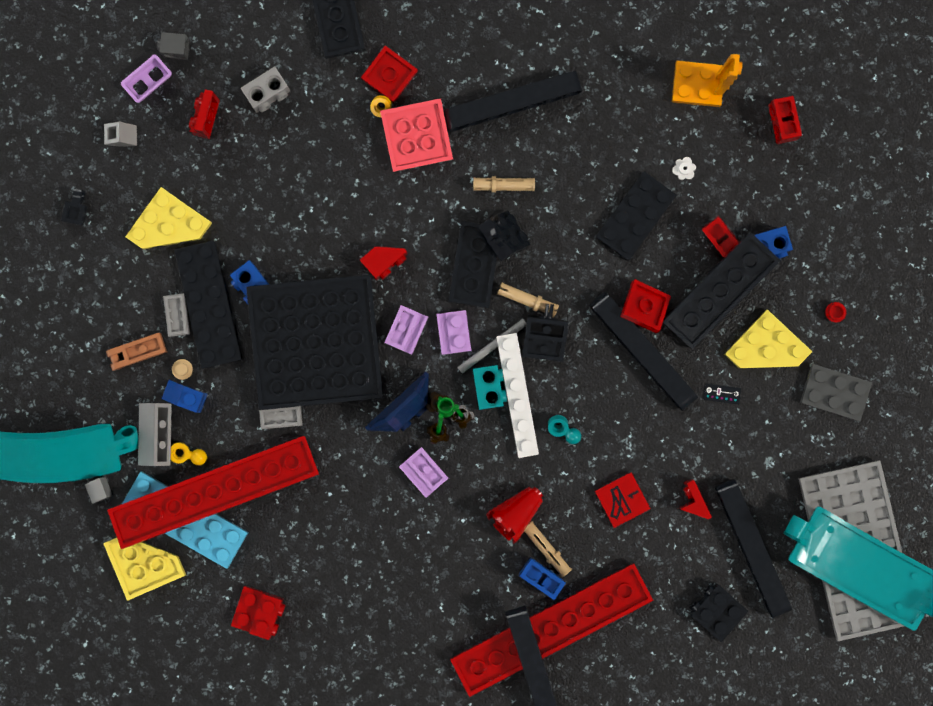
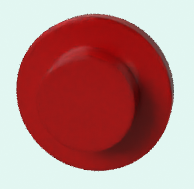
M833 302L826 307L825 315L831 322H841L846 316V308L839 302Z

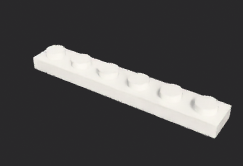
M517 333L496 336L518 458L538 455Z

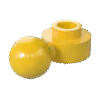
M383 95L376 96L370 105L371 112L377 117H381V110L392 107L389 98ZM378 103H383L385 107H379Z
M178 442L171 446L170 459L178 464L190 459L193 464L202 465L207 460V454L202 449H196L192 452L185 443ZM177 449L183 450V456L176 454Z

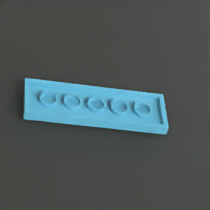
M141 471L122 504L169 486ZM214 514L165 534L228 569L249 532L220 515Z

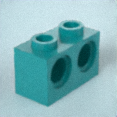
M498 365L473 369L479 410L504 406L503 402H507L505 389L501 390L500 382L504 381L502 369L498 370ZM490 371L494 374L495 379L492 383H486L483 380L485 372ZM488 392H495L497 394L498 400L496 403L491 404L487 402L486 394Z

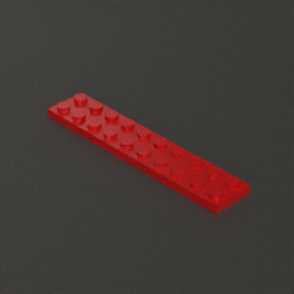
M302 436L113 507L107 511L120 548L125 549L319 475L306 437Z
M634 563L529 617L542 659L654 601ZM510 627L450 658L469 697L523 669Z

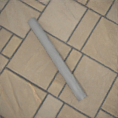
M521 319L500 336L519 332L526 327L525 320ZM494 339L457 367L459 371L464 373L498 347L497 339Z

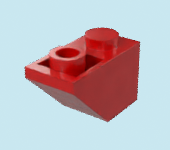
M374 247L360 259V262L376 280L380 278L383 280L391 273L390 269L394 265L400 266L407 259L405 256L408 253L404 248Z

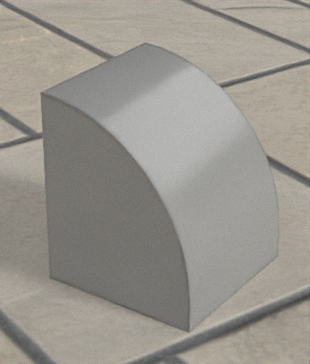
M124 122L104 124V144L123 147L137 146V125Z
M106 477L98 478L85 484L92 504L113 496Z

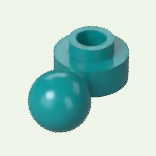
M555 415L549 419L548 431L551 435L556 437L565 435L566 441L570 444L580 442L581 432L576 428L569 429L568 420L564 416Z

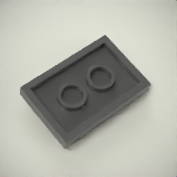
M811 364L800 403L861 422L872 382Z

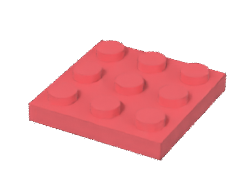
M441 98L380 111L393 172L453 159Z

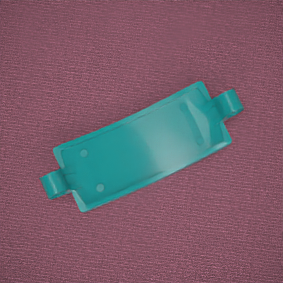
M98 424L47 433L0 431V479L25 483H58L88 479L120 471L122 465L119 455L138 449L139 436L137 429L131 425L124 426L115 435L111 424Z
M817 506L808 522L795 515L792 516L783 533L797 541L788 558L791 563L913 631L917 630L925 614L933 617V570L879 541L822 507Z

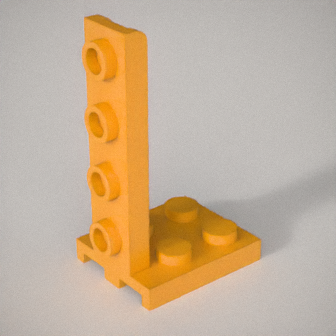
M731 54L723 65L676 61L672 102L721 107L722 95L726 90H729L730 85H733L734 80H737V76L741 74L742 62H739L740 55Z

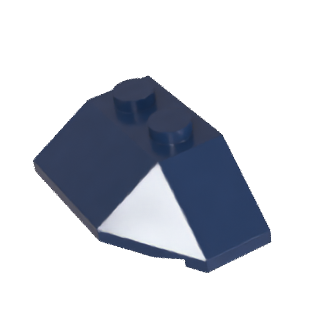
M424 372L365 428L370 431L398 432L400 429L405 431L412 424L410 420L415 415L419 418L427 410L425 406L428 404L429 374Z

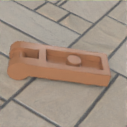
M156 333L106 351L107 356L110 357L112 362V371L167 352L161 333ZM120 353H123L124 356L122 361H120L118 356Z

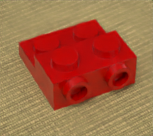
M205 89L204 93H200V96L196 98L194 103L195 115L189 121V129L194 136L209 140L220 103L219 98L213 91Z
M244 586L231 626L269 640L272 636H276L279 627L276 621L278 616L282 617L285 609V604H282L284 598Z

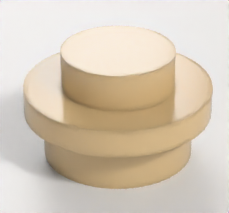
M180 359L173 364L172 373L177 379L185 380L192 375L193 367L189 361Z

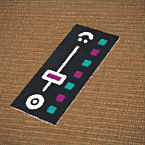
M705 384L703 400L739 405L741 388Z

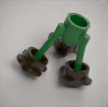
M436 392L430 394L431 400L430 404L427 405V410L439 413L438 423L427 427L426 430L430 435V442L432 444L449 440L446 426L442 424L444 417L451 416V421L459 424L461 429H465L468 422L475 418V414L469 412L465 405H454L453 400L447 395H438Z

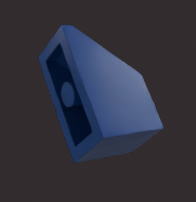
M168 380L162 399L187 410L201 413L208 394Z

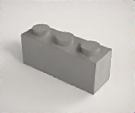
M139 403L138 465L170 466L171 404Z

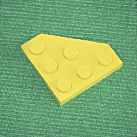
M161 187L125 237L140 248L149 249L157 246L200 240L212 222Z
M765 310L724 355L738 368L798 367L812 351L769 310Z
M117 538L103 543L127 601L186 575L177 555L145 542L125 549L120 548Z

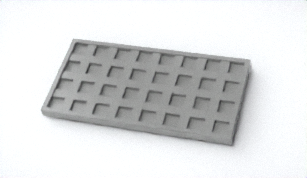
M880 460L798 478L808 521L817 506L822 507L902 553ZM822 580L837 641L904 627L902 624Z

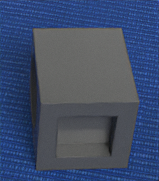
M161 32V39L159 38L157 41V50L164 58L188 60L190 39L186 34Z

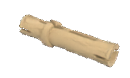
M473 177V191L487 190L496 193V191H535V178Z
M503 282L499 287L501 289L497 293V295L529 306L536 312L539 310L545 313V304H549V308L550 304H554L542 299V296L538 295L536 297ZM554 304L553 309L558 310L559 305ZM553 310V316H552V317H555L557 311H554V310Z
M530 522L524 532L547 558L546 562L548 564L551 563L563 578L572 569L560 556V551H556L533 522Z

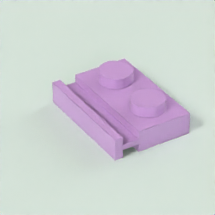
M401 305L385 343L412 355L428 317Z
M466 310L437 314L442 355L471 351Z
M422 447L399 466L425 498L448 479L446 474Z

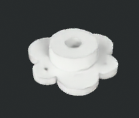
M685 157L683 160L678 159L672 172L678 175L680 180L685 178L692 179L696 165L692 164V160L689 157Z

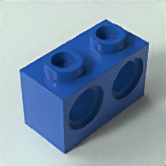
M786 226L755 235L779 259L788 256L787 252L793 250ZM775 239H779L782 242L781 249L774 246Z
M250 260L230 275L233 279L231 284L237 291L242 290L246 295L243 299L247 304L246 287L269 284ZM250 273L251 279L248 283L241 282L242 274Z
M531 557L519 573L522 579L553 600L556 599L566 584L565 580Z

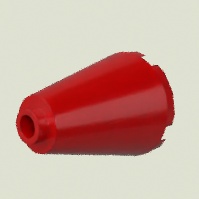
M527 487L489 510L486 516L488 520L493 518L495 521L493 526L507 540L510 541L512 539L515 544L542 504L543 500L541 497L543 495L536 487L533 489Z

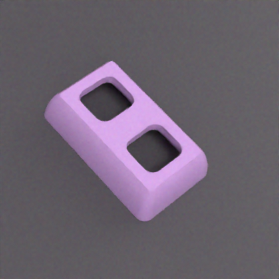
M152 55L121 82V85L135 102L140 103L169 79L172 73L157 55ZM155 67H158L163 73V77L157 82L153 81L149 76V72ZM139 80H142L148 86V89L142 95H139L133 88Z

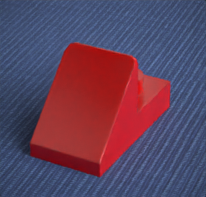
M695 480L685 481L683 491L687 499H692V501L678 509L706 519L712 518Z

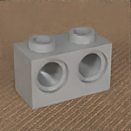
M275 66L241 87L256 113L266 111L271 107V103L276 100L281 101L288 96L287 93L290 92L289 87ZM279 82L280 87L277 90L270 89L272 83ZM256 93L263 94V98L260 101L253 100Z

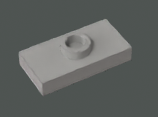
M184 293L163 296L168 337L190 335Z
M301 406L259 410L261 429L303 426Z

